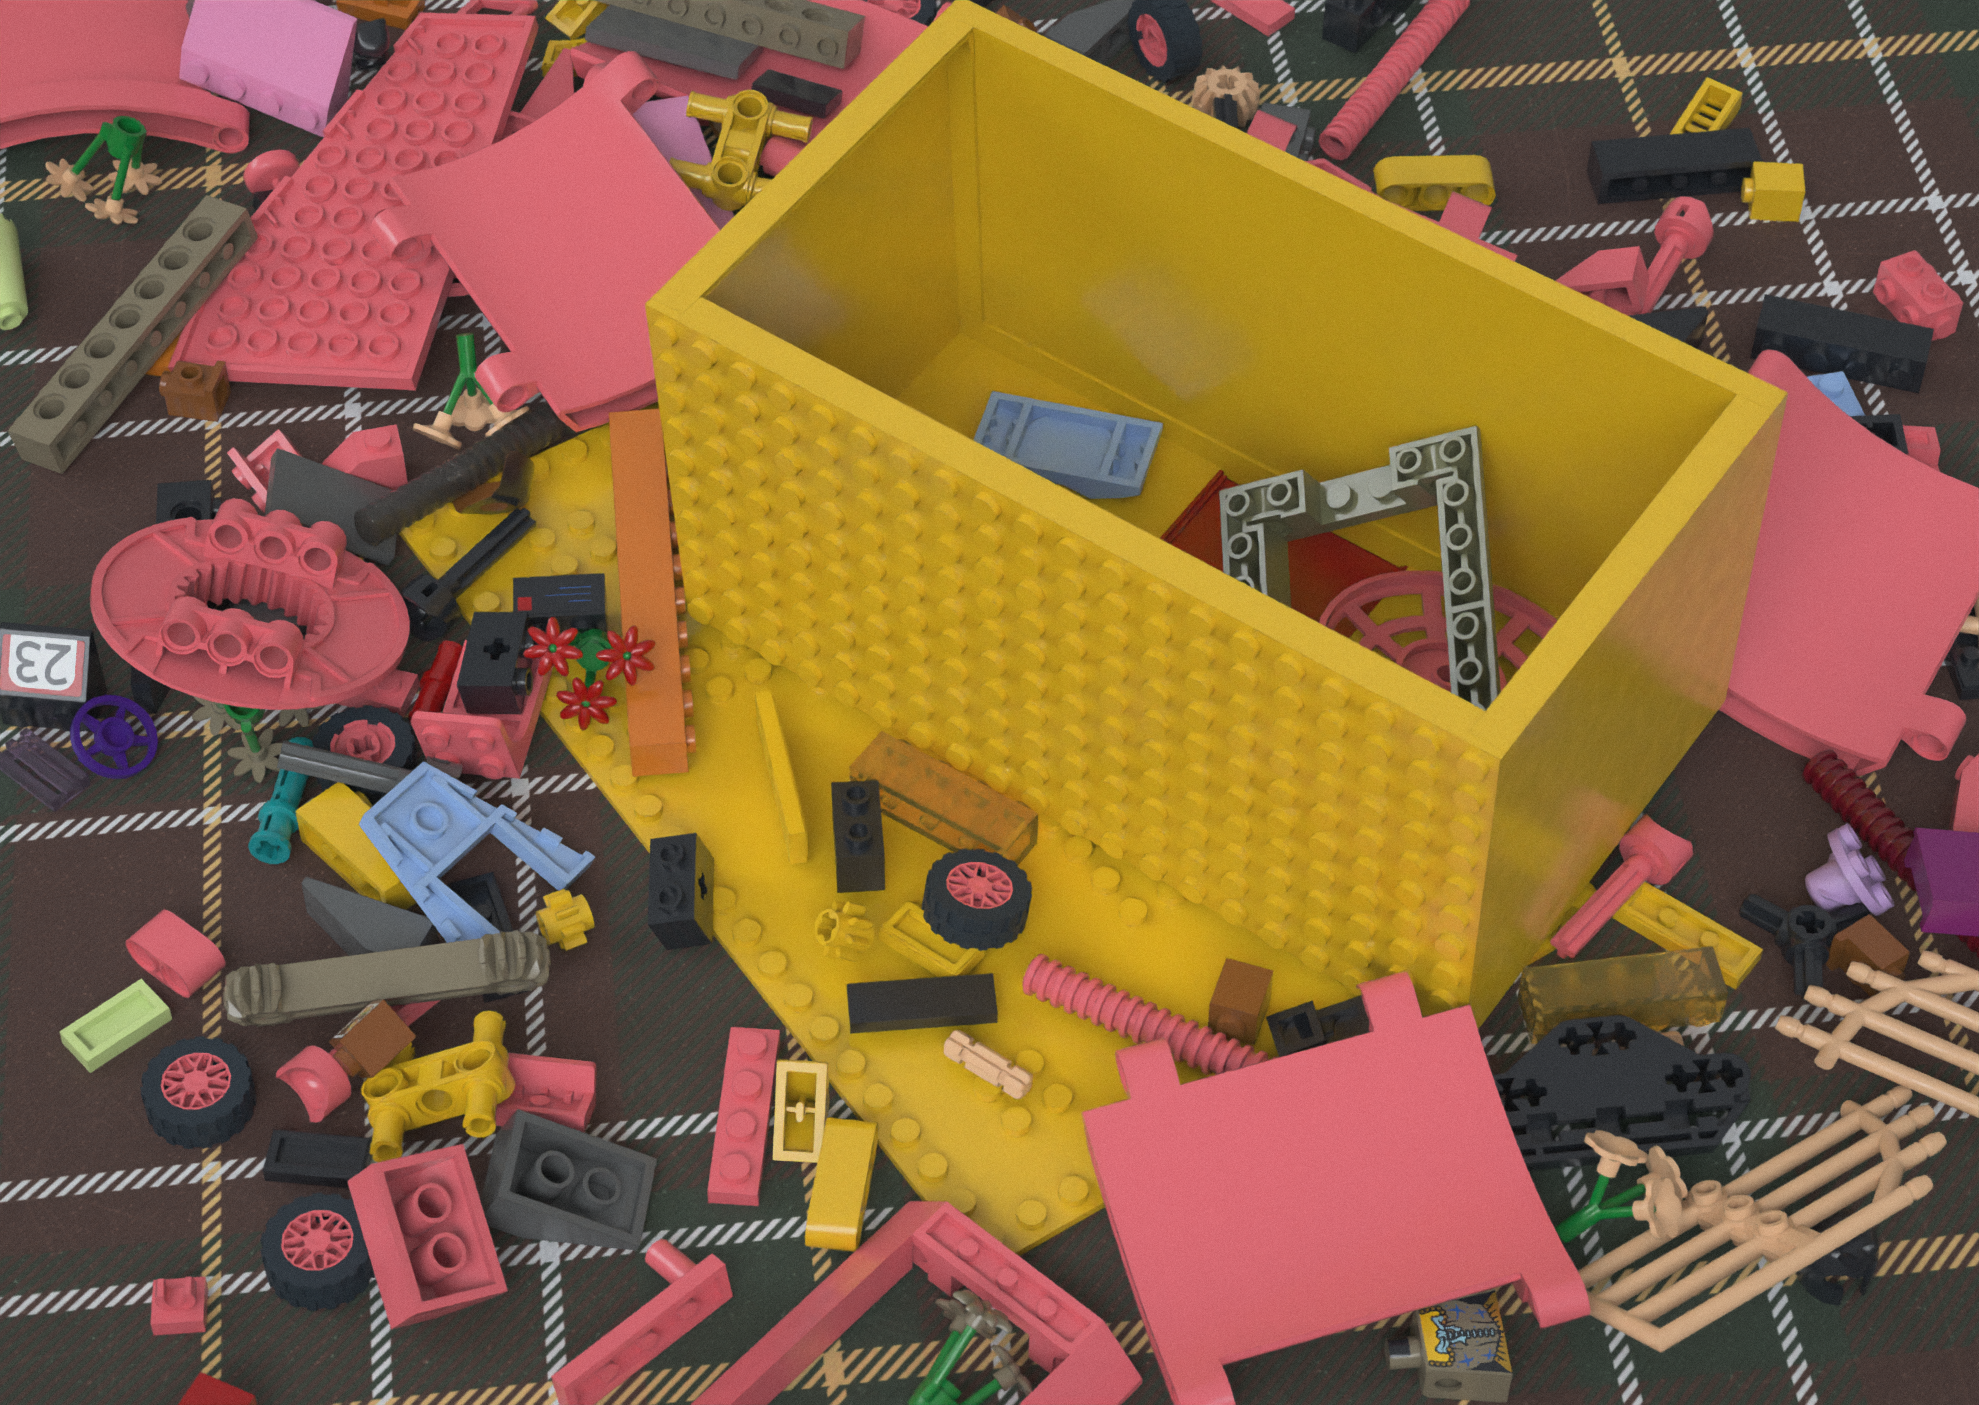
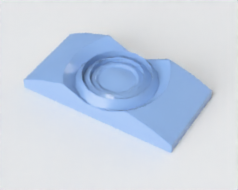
M992 391L973 440L1049 481L1064 485L1089 499L1124 498L1141 494L1163 431V423Z

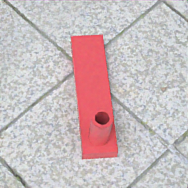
M666 1239L654 1242L646 1253L645 1262L671 1285L551 1376L559 1405L596 1404L730 1300L733 1295L725 1263L714 1254H710L699 1264H695Z

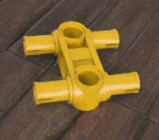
M756 90L740 91L736 95L728 96L727 99L691 91L686 108V117L722 123L712 162L707 163V166L678 160L674 157L670 158L669 163L688 187L700 189L705 197L712 198L713 203L718 208L727 211L737 210L745 206L771 181L770 179L758 177L760 157L767 139L771 138L772 135H777L808 143L813 125V117L778 111V107L774 106V103L768 102L767 98Z
M494 1011L479 1013L474 1018L473 1042L413 1059L415 1047H412L410 1042L373 1078L365 1080L361 1091L369 1105V1123L374 1128L369 1150L370 1155L374 1154L372 1157L374 1161L383 1162L401 1158L403 1153V1134L405 1131L465 1114L463 1128H466L467 1134L481 1138L487 1137L495 1131L496 1107L512 1094L516 1085L515 1079L508 1069L509 1055L503 1046L506 1021H502L503 1016Z

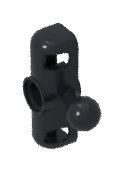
M384 18L356 25L352 65L357 71H373L389 60L388 47L390 36Z

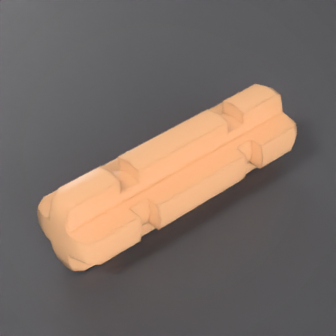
M961 1030L953 1031L944 1043L945 1056L958 1064L963 1063V1061L966 1062L964 1066L966 1069L996 1087L1001 1086V1084L1004 1085L1002 1091L1016 1099H1022L1033 1084V1076L1030 1072L1018 1065L1012 1068L1010 1066L1012 1061L981 1042H977L974 1045L972 1043L974 1038Z

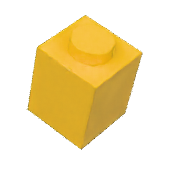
M1753 162L1750 178L1743 179L1741 200L1743 203H1748L1750 220L1799 222L1806 192L1803 164Z

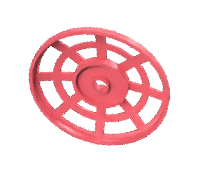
M1400 571L1377 575L1361 580L1346 588L1328 604L1320 617V624L1334 631L1337 624L1344 617H1347L1364 635L1359 642L1360 645L1371 651L1377 647L1396 664L1451 692V683H1448L1450 682L1448 641L1445 636V632H1447L1446 617L1442 616L1440 597L1444 596L1442 572ZM1492 584L1494 610L1511 618L1496 634L1498 658L1503 655L1519 670L1528 657L1513 643L1527 629H1530L1543 639L1557 620L1526 598ZM1421 594L1423 616L1397 618L1377 626L1360 607L1385 597ZM1425 631L1427 639L1415 641L1402 648L1390 637L1406 632ZM1499 666L1500 687L1502 691L1508 682H1506L1504 672Z

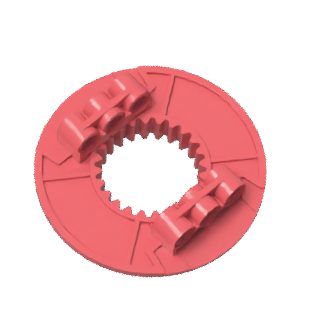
M236 498L222 503L214 519L196 520L193 517L170 520L152 525L127 536L114 545L97 565L92 578L90 592L91 613L100 634L109 646L134 668L150 678L188 695L221 704L253 709L289 710L313 708L341 702L367 692L391 675L399 665L405 654L410 630L408 610L396 586L373 563H366L346 550V535L337 524L329 521H320L314 523L309 528L303 527L300 520L293 513L286 510H274L265 517L260 516L249 502ZM225 598H228L234 604H238L242 599H247L254 606L264 602L267 603V607L270 610L282 608L284 609V616H297V624L299 626H307L305 640H303L300 629L286 620H275L266 623L255 620L248 612L241 609L230 608L219 611L208 608L207 601L220 605Z

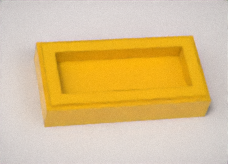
M909 900L878 929V940L938 977L968 975L984 958L985 950L961 948L960 945L944 941V938L939 934L936 935L931 930L930 924L924 920V910Z

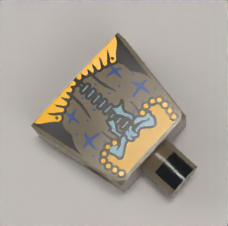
M1489 1289L1416 1310L1413 1313L1411 1336L1385 1338V1360L1388 1370L1417 1368L1420 1389L1424 1396L1429 1398L1507 1402L1513 1374L1495 1289Z

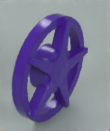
M103 695L89 700L75 714L70 727L71 745L78 757V761L82 762L92 772L106 778L126 779L140 773L151 762L157 750L158 736L151 717L141 706L125 697ZM98 706H118L115 716L107 718L102 722L87 714L89 710ZM125 710L130 711L140 720L146 730L147 737L134 734L130 724L124 720ZM81 722L94 733L95 744L88 750H85L81 742ZM130 746H148L144 759L137 765L129 768L125 752ZM101 752L111 756L118 769L106 767L95 761L92 757Z

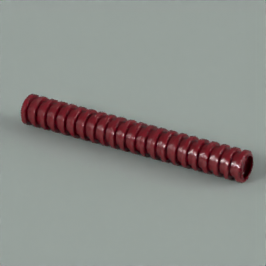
M1826 750L1816 754L1806 764L1802 773L1803 780L1807 784H1812V789L1816 793L1821 794V798L1826 803H1831L1830 807L1835 813H1840L1841 819L1849 823L1853 830L1859 833V837L1864 842H1869L1868 846L1873 852H1878L1879 858L1883 862H1888V867L1893 872H1898V877L1902 881L1907 882V886L1911 891L1917 892L1912 869L1905 867L1904 858L1914 838L1913 831L1909 827H1905V823L1901 818L1895 817V813L1891 808H1885L1886 804L1881 798H1876L1875 792L1870 788H1866V783L1862 779H1858L1852 769H1847V764L1843 760L1838 759V755L1833 750ZM1956 935L1961 942H1967L1966 946L1971 952H1977L1976 956L1979 959V936Z

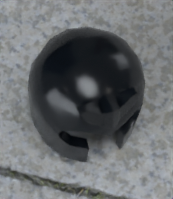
M1843 1208L1810 1229L1822 1233L1857 1211ZM1874 1227L1796 1272L1799 1282L1810 1295L1823 1303L1835 1306L1841 1305L1844 1294L1842 1285L1830 1283L1825 1279V1277L1837 1275L1856 1279L1862 1277L1860 1293L1862 1296L1866 1294L1879 1259V1239Z

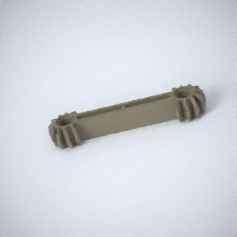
M515 930L513 932L500 931L497 934H485L479 939L292 964L275 965L270 963L260 965L256 963L255 966L240 967L226 975L225 987L223 988L224 1008H226L228 1020L242 1026L256 1025L261 1027L290 1023L294 1019L361 1011L372 1001L384 1000L391 1007L488 993H498L499 995L505 993L517 994L521 991H532L536 987H541L547 983L549 966L551 965L550 950L547 949L546 938L532 931L523 933Z

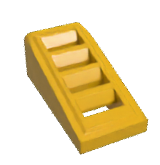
M1707 77L1670 134L1685 133L1686 130L1691 133L1706 131L1692 125L1693 121L1710 128L1708 131L1725 130L1741 108L1743 93ZM1707 104H1711V105H1713V106H1715V107H1717V108H1720V109H1722V110H1721V112H1719V111H1717V110H1715V109H1713V108H1710V107H1708V106H1706V105H1707ZM1700 113L1706 114V115H1708V116H1710V117H1712V118H1715L1716 120H1715V121H1712V120H1710V119H1708V118H1705V117H1703V116H1701V115H1699V114H1700Z

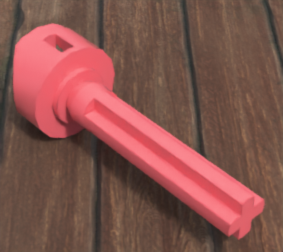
M1680 196L1670 202L1655 225L1654 234L1661 248L1647 270L1649 282L1643 311L1623 314L1629 316L1651 313L1682 259H1694L1700 257L1706 251L1714 237V230L1705 203L1692 197ZM1682 210L1685 212L1683 217L1680 216Z
M1648 814L1643 815L1623 836L1619 843L1620 853L1624 860L1623 864L1551 939V945L1558 949L1557 955L1563 959L1567 956L1573 959L1645 881L1656 885L1669 883L1693 856L1691 841L1664 829L1654 822Z
M440 1000L391 1006V1008L409 1027L439 1003ZM314 1045L307 1046L276 1072V1078L290 1085L299 1095L306 1107L309 1120L313 1123L321 1122L351 1096L348 1074L333 1057L337 1052L335 1048L328 1053Z

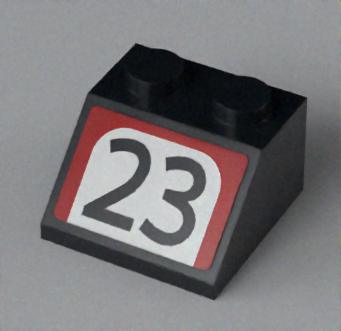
M1 622L0 714L3 724L70 731L72 720L78 710L89 700L106 695L107 693L93 631ZM102 706L89 710L87 714L98 720ZM80 723V731L92 732L85 724Z

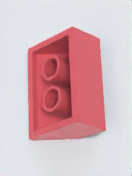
M463 1144L374 1163L347 1181L391 1330L439 1318L508 1291Z

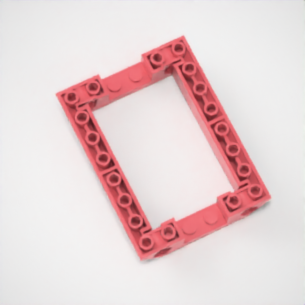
M909 1201L691 1405H768L913 1268V1263L928 1273V1280L950 1297L965 1285L981 1299L990 1301L994 1309L1005 1313L1011 1322L1029 1335V1358L1050 1374L1019 1405H1122L1142 1385V1377L1103 1319L948 1202Z

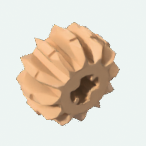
M1222 64L1220 70L1207 68L1205 75L1197 76L1194 84V93H1192V105L1195 109L1213 117V99L1215 97L1223 98L1224 94H1231L1232 100L1237 101L1238 126L1245 127L1247 120L1253 119L1258 111V102L1260 100L1259 83L1253 80L1252 73H1241L1239 66L1234 69H1227Z

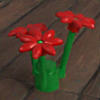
M551 617L548 620L546 633L536 627L528 629L532 639L539 645L529 647L524 651L523 655L526 658H541L538 666L539 676L546 675L554 664L556 670L562 676L567 677L569 666L566 658L576 659L580 666L586 669L585 682L578 677H574L572 680L574 693L569 691H558L556 693L557 698L561 702L568 704L560 712V718L565 720L578 715V723L581 730L588 728L591 716L601 724H608L609 716L603 709L613 707L617 703L614 697L600 696L603 691L604 682L602 680L595 682L598 670L606 667L609 662H613L606 672V679L613 680L623 671L628 684L634 686L637 681L636 667L643 671H653L655 669L654 664L642 655L650 652L656 643L653 640H644L637 643L638 628L635 625L628 629L624 640L611 630L606 633L600 629H591L581 634L577 628L572 627L560 634L559 624L555 617Z

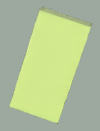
M140 979L59 1031L62 1043L91 1073L171 1021L172 1016L170 1008Z

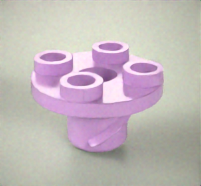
M1847 823L1829 832L1827 836L1833 853L1829 855L1826 864L1808 873L1805 877L1806 889L1814 904L1831 913L1844 905L1863 902L1875 916H1879L1895 906L1891 895L1882 883L1886 880V877L1881 867L1872 855L1864 859L1858 850L1862 848L1861 842L1853 828Z

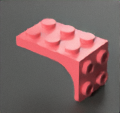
M465 640L443 712L416 711L413 713L411 725L426 758L431 756L463 764L462 774L482 775L489 779H500L502 777L520 779L554 664L546 675L539 676L538 666L541 658L533 659L531 666L533 688L531 695L524 698L521 714L467 713L457 688V681L467 640Z

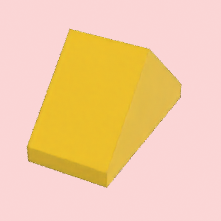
M777 1060L772 1160L818 1163L829 1112L828 1062Z

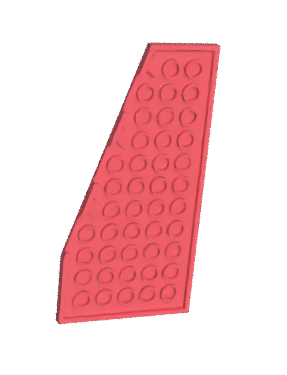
M421 12L393 45L395 52L363 91L357 89L324 128L323 134L325 137L292 177L285 175L251 216L258 236L257 240L183 328L168 366L170 372L173 371L177 361L215 366L217 361H224L229 381L416 391L455 274L434 245L425 251L422 248L408 260L402 262L392 261L371 233L370 225L373 219L382 211L393 207L405 206L389 184L391 176L405 175L437 167L473 154L501 141L539 29L536 16Z

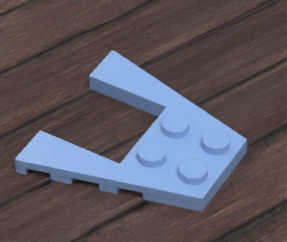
M423 761L363 814L359 826L447 943L479 939L485 934H497L500 932L439 880L489 833L495 836L558 891L566 890L591 866L595 859L593 854L585 851L581 855L560 843L563 838L544 827L539 832L516 819L517 812L502 804L498 808L475 796L477 790Z

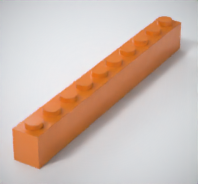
M659 409L608 412L623 640L628 629L635 625L638 628L637 643L644 640H653L656 643L650 652L642 655L654 664L655 669L653 671H643L636 667L637 681L634 686L628 684L625 679L632 775L635 777L689 772L687 753H696L695 727L694 725H685V718L694 717L692 689L682 690V683L691 682L689 655H680L679 650L680 648H688L686 621H677V615L686 614L684 587L675 588L674 581H683L680 555L672 554V548H678L675 521L670 522L669 517L674 516L671 490L667 489V484L670 483L665 458Z

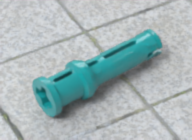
M295 737L289 741L313 747L312 741L308 738ZM280 769L272 797L260 808L258 832L251 836L248 845L250 853L261 862L280 864L289 859L292 849L289 841L292 833L299 829L295 811L298 809L309 775Z

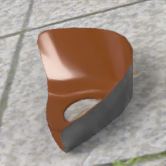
M515 451L509 452L505 460L501 481L449 488L448 492L455 510L460 514H500L525 506L530 497L535 465L526 455Z

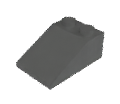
M517 1109L495 1137L481 1199L487 1224L489 1227L525 1239L637 1250L641 1243L657 1158Z

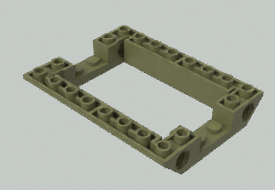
M1478 426L1390 447V465L1320 483L1302 469L1219 490L1223 572L1290 608L1289 541L1438 505L1451 693L1485 711L1500 694L1501 687L1481 431Z

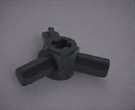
M1749 894L1744 899L1739 910L1740 917L1776 936L1774 944L1781 947L1782 956L1793 966L1794 992L1800 995L1802 1000H1805L1804 996L1809 985L1823 988L1822 965L1829 960V951L1834 935L1870 914L1868 908L1860 903L1852 904L1831 913L1813 905L1794 906L1788 912L1756 894Z

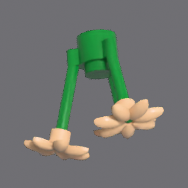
M117 116L112 124L103 122L99 134L75 165L69 166L68 162L63 158L59 161V166L52 162H46L45 164L47 170L51 173V175L47 176L46 181L52 185H61L60 194L62 197L66 198L72 193L76 199L84 202L86 201L84 192L90 193L94 188L81 180L85 175L83 169L106 141L109 153L115 158L121 159L120 161H113V167L118 172L110 173L107 177L108 180L115 182L112 195L107 197L106 202L95 198L94 204L85 203V207L94 213L96 219H108L110 217V220L116 225H120L122 221L128 224H136L138 222V219L135 217L138 214L136 210L122 208L124 200L121 198L122 193L130 192L135 185L139 193L147 195L149 192L148 185L156 186L162 183L161 178L152 175L157 169V164L150 163L144 165L141 162L143 142L147 131L140 121L129 116Z

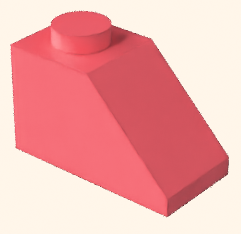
M1636 246L1597 251L1555 281L1621 313L1643 311L1649 275L1640 247Z
M397 424L352 432L321 463L400 493L409 491L404 454Z

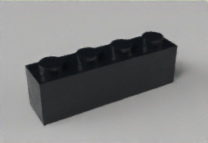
M1750 128L1591 141L1586 172L1597 204L1741 192L1743 179L1750 178L1753 162H1762V158Z
M1765 294L1750 358L1756 359L1764 350H1776L1790 358L1799 369L1823 374L1843 371L1847 379L1919 393L1934 329Z

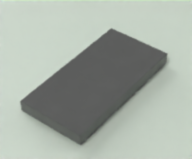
M611 4L586 27L585 40L590 43L625 52L635 51L640 56L734 80L738 79L763 52V47Z

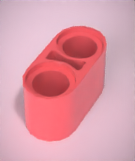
M163 909L126 940L127 950L137 964L184 998H189L226 966L224 956L211 940L168 910Z

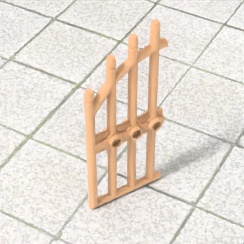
M1926 950L1922 951L1917 964L1930 972H1939L1941 976L1904 981L1883 971H1874L1871 969V966L1864 963L1851 961L1846 975L1861 984H1869L1870 988L1878 990L1880 993L1857 1003L1838 994L1832 995L1829 993V990L1822 987L1809 985L1804 996L1805 1000L1819 1008L1825 1007L1828 1009V1012L1844 1018L1831 1034L1809 1024L1803 1025L1800 1020L1793 1017L1780 1015L1775 1029L1792 1039L1796 1037L1799 1039V1042L1818 1049L1819 1052L1814 1060L1818 1067L1825 1070L1832 1069L1839 1058L1979 1118L1978 1096L1850 1042L1861 1027L1864 1026L1979 1075V1054L1883 1014L1906 1002L1979 1033V1012L1939 996L1972 990L1979 992L1978 970L1952 959L1946 960L1942 955Z
M1902 1085L1896 1086L1887 1091L1886 1095L1882 1094L1863 1106L1852 1100H1847L1840 1109L1841 1119L1727 1185L1721 1187V1184L1715 1180H1706L1695 1184L1691 1191L1687 1193L1686 1200L1681 1203L1682 1214L1678 1220L1679 1231L1676 1237L1698 1224L1705 1231L1596 1295L1586 1290L1590 1304V1316L1661 1353L1909 1206L1914 1200L1917 1201L1926 1196L1933 1188L1931 1179L1927 1175H1922L1906 1182L1905 1186H1900L1904 1172L1925 1161L1927 1156L1931 1157L1940 1152L1947 1144L1946 1138L1940 1132L1928 1134L1920 1139L1919 1143L1915 1142L1903 1150L1900 1148L1899 1141L1914 1133L1916 1129H1921L1929 1124L1935 1117L1933 1108L1929 1105L1916 1107L1908 1112V1115H1903L1886 1125L1880 1118L1891 1113L1894 1108L1898 1109L1906 1104L1913 1096L1911 1089ZM1861 1129L1868 1134L1867 1137L1754 1202L1753 1198L1748 1196ZM1881 1153L1883 1160L1881 1163L1787 1217L1785 1212L1781 1211L1869 1158ZM1876 1190L1872 1203L1822 1233L1810 1229ZM1649 1229L1578 1270V1273L1583 1280L1585 1288L1588 1289L1674 1238L1655 1239ZM1729 1240L1738 1246L1629 1311L1618 1307V1305ZM1764 1256L1767 1261L1771 1262L1665 1326L1658 1328L1650 1323L1760 1257Z

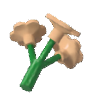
M473 333L456 335L460 373L443 412H438L432 425L415 423L412 429L434 441L460 450L462 443L457 441L449 432L452 424L458 427L465 426L470 431H479L486 424L494 423L493 427L485 434L488 439L492 440L502 432L514 427L520 420L532 412L528 406L504 413L498 411L475 378L477 361ZM466 382L467 389L464 391V394L460 396Z
M1596 1130L1595 1133H1586L1584 1142L1602 1156L1596 1169L1600 1175L1589 1203L1555 1226L1559 1237L1567 1244L1600 1220L1634 1217L1637 1221L1647 1220L1649 1222L1650 1232L1655 1239L1675 1238L1679 1231L1678 1220L1682 1214L1681 1203H1683V1198L1687 1196L1688 1192L1685 1183L1680 1178V1170L1674 1159L1666 1156L1664 1151L1657 1145L1650 1148L1647 1155V1153L1638 1149L1636 1143L1627 1138L1616 1137L1602 1130ZM1621 1163L1629 1166L1645 1163L1649 1174L1637 1179L1636 1186L1601 1203L1610 1178L1616 1177ZM1642 1194L1645 1196L1644 1200L1635 1201L1633 1206L1619 1207Z

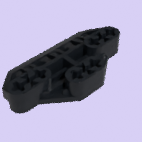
M1621 1015L1563 1021L1553 1028L1504 1074L1492 1075L1499 1096L1501 1097V1095L1506 1094L1505 1099L1501 1100L1503 1107L1509 1106L1505 1113L1512 1131H1523V1135H1514L1528 1171L1599 1164L1602 1156L1584 1142L1586 1133H1595L1596 1130L1609 1132L1616 1137L1627 1138L1636 1143L1638 1149L1644 1151L1647 1155L1649 1154V1149L1656 1145L1664 1151L1666 1156L1670 1157L1713 1153L1751 1100L1748 1088L1751 1080V1071L1742 1057L1734 1053L1699 1055L1638 1021ZM1590 1039H1594L1593 1044H1588ZM1561 1044H1566V1045H1567V1047H1564V1046H1563V1047H1560V1046H1561ZM1619 1046L1626 1047L1625 1050H1619ZM1598 1049L1596 1055L1592 1056L1593 1050ZM1570 1052H1577L1576 1055L1570 1054ZM1700 1076L1699 1081L1694 1082L1696 1077ZM1700 1087H1704L1703 1091L1699 1093ZM1677 1089H1684L1683 1092L1677 1091ZM1521 1095H1525V1096H1527V1099H1525V1098H1521V1099H1520V1097H1521ZM1529 1103H1537L1536 1107H1532ZM1726 1110L1728 1112L1721 1125H1717L1720 1121L1715 1116L1697 1118V1127H1690L1688 1115ZM1659 1116L1660 1121L1629 1124L1627 1127L1628 1134L1622 1135L1619 1119ZM1591 1123L1592 1128L1559 1131V1141H1553L1551 1126Z

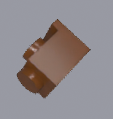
M177 361L172 372L164 371L160 379L159 391L160 395L165 397L168 415L218 422L231 394L226 363L224 361H217L215 366Z
M1868 914L1834 935L1826 966L1831 971L1840 967L1846 975L1851 961L1861 962L1871 966V969L1874 971L1880 970L1904 980L1906 976L1904 970L1910 951L1875 918ZM1847 976L1853 984L1860 986L1870 997L1880 993V991L1870 988L1869 984H1861Z

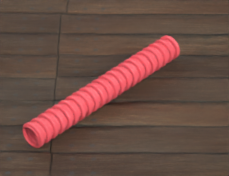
M1470 0L1428 1L1320 134L1319 144L1326 155L1335 160H1344L1349 157L1375 122H1377L1431 52H1433L1469 7Z
M1039 954L1035 957L1024 975L1023 992L1026 995L1031 996L1036 993L1038 1000L1045 1002L1049 999L1050 1004L1055 1008L1063 1005L1065 1012L1072 1014L1076 1011L1077 1016L1082 1020L1090 1017L1093 1025L1100 1026L1103 1023L1105 1024V1029L1109 1032H1114L1117 1029L1120 1037L1127 1038L1132 1036V1040L1136 1044H1141L1143 1041L1149 1042L1165 1038L1175 1061L1181 1063L1187 1060L1188 1067L1192 1069L1200 1066L1203 1074L1210 1075L1213 1072L1216 1075L1270 1060L1268 1059V1053L1265 1051L1255 1053L1254 1047L1249 1044L1241 1047L1240 1041L1235 1038L1227 1041L1226 1035L1222 1032L1214 1035L1212 1028L1204 1026L1200 1029L1197 1021L1190 1020L1187 1023L1185 1022V1017L1181 1014H1176L1173 1017L1171 1016V1011L1167 1008H1162L1159 1011L1157 1010L1156 1003L1148 1002L1144 1004V1000L1140 996L1130 998V993L1126 990L1116 992L1117 988L1115 985L1107 984L1103 986L1102 980L1097 977L1089 980L1088 973L1080 972L1076 974V970L1072 966L1062 968L1061 961L1052 960L1049 962V958L1045 954Z

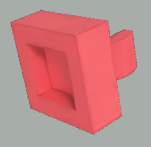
M206 1277L161 1278L153 1280L150 1324L153 1335L206 1332L208 1303Z

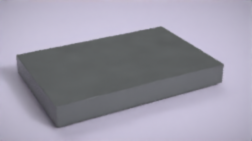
M277 448L271 457L265 516L274 510H286L293 513L300 520L302 526L307 528L320 521L332 522L344 531L347 539L346 550L348 552L389 565L395 556L400 492Z

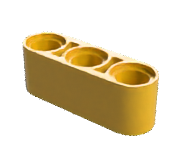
M1478 155L1393 156L1380 160L1373 170L1377 195L1411 211H1444L1453 191L1488 206L1494 201L1496 196L1490 162Z
M827 1117L806 1222V1246L855 1252L859 1248L876 1158L879 1132L878 1123Z

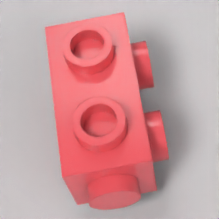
M1916 250L1880 262L1873 293L1878 301L1885 305L1899 322L1934 329L1931 341L1944 339L1956 332L1963 301L1936 273L1934 267L1928 264Z

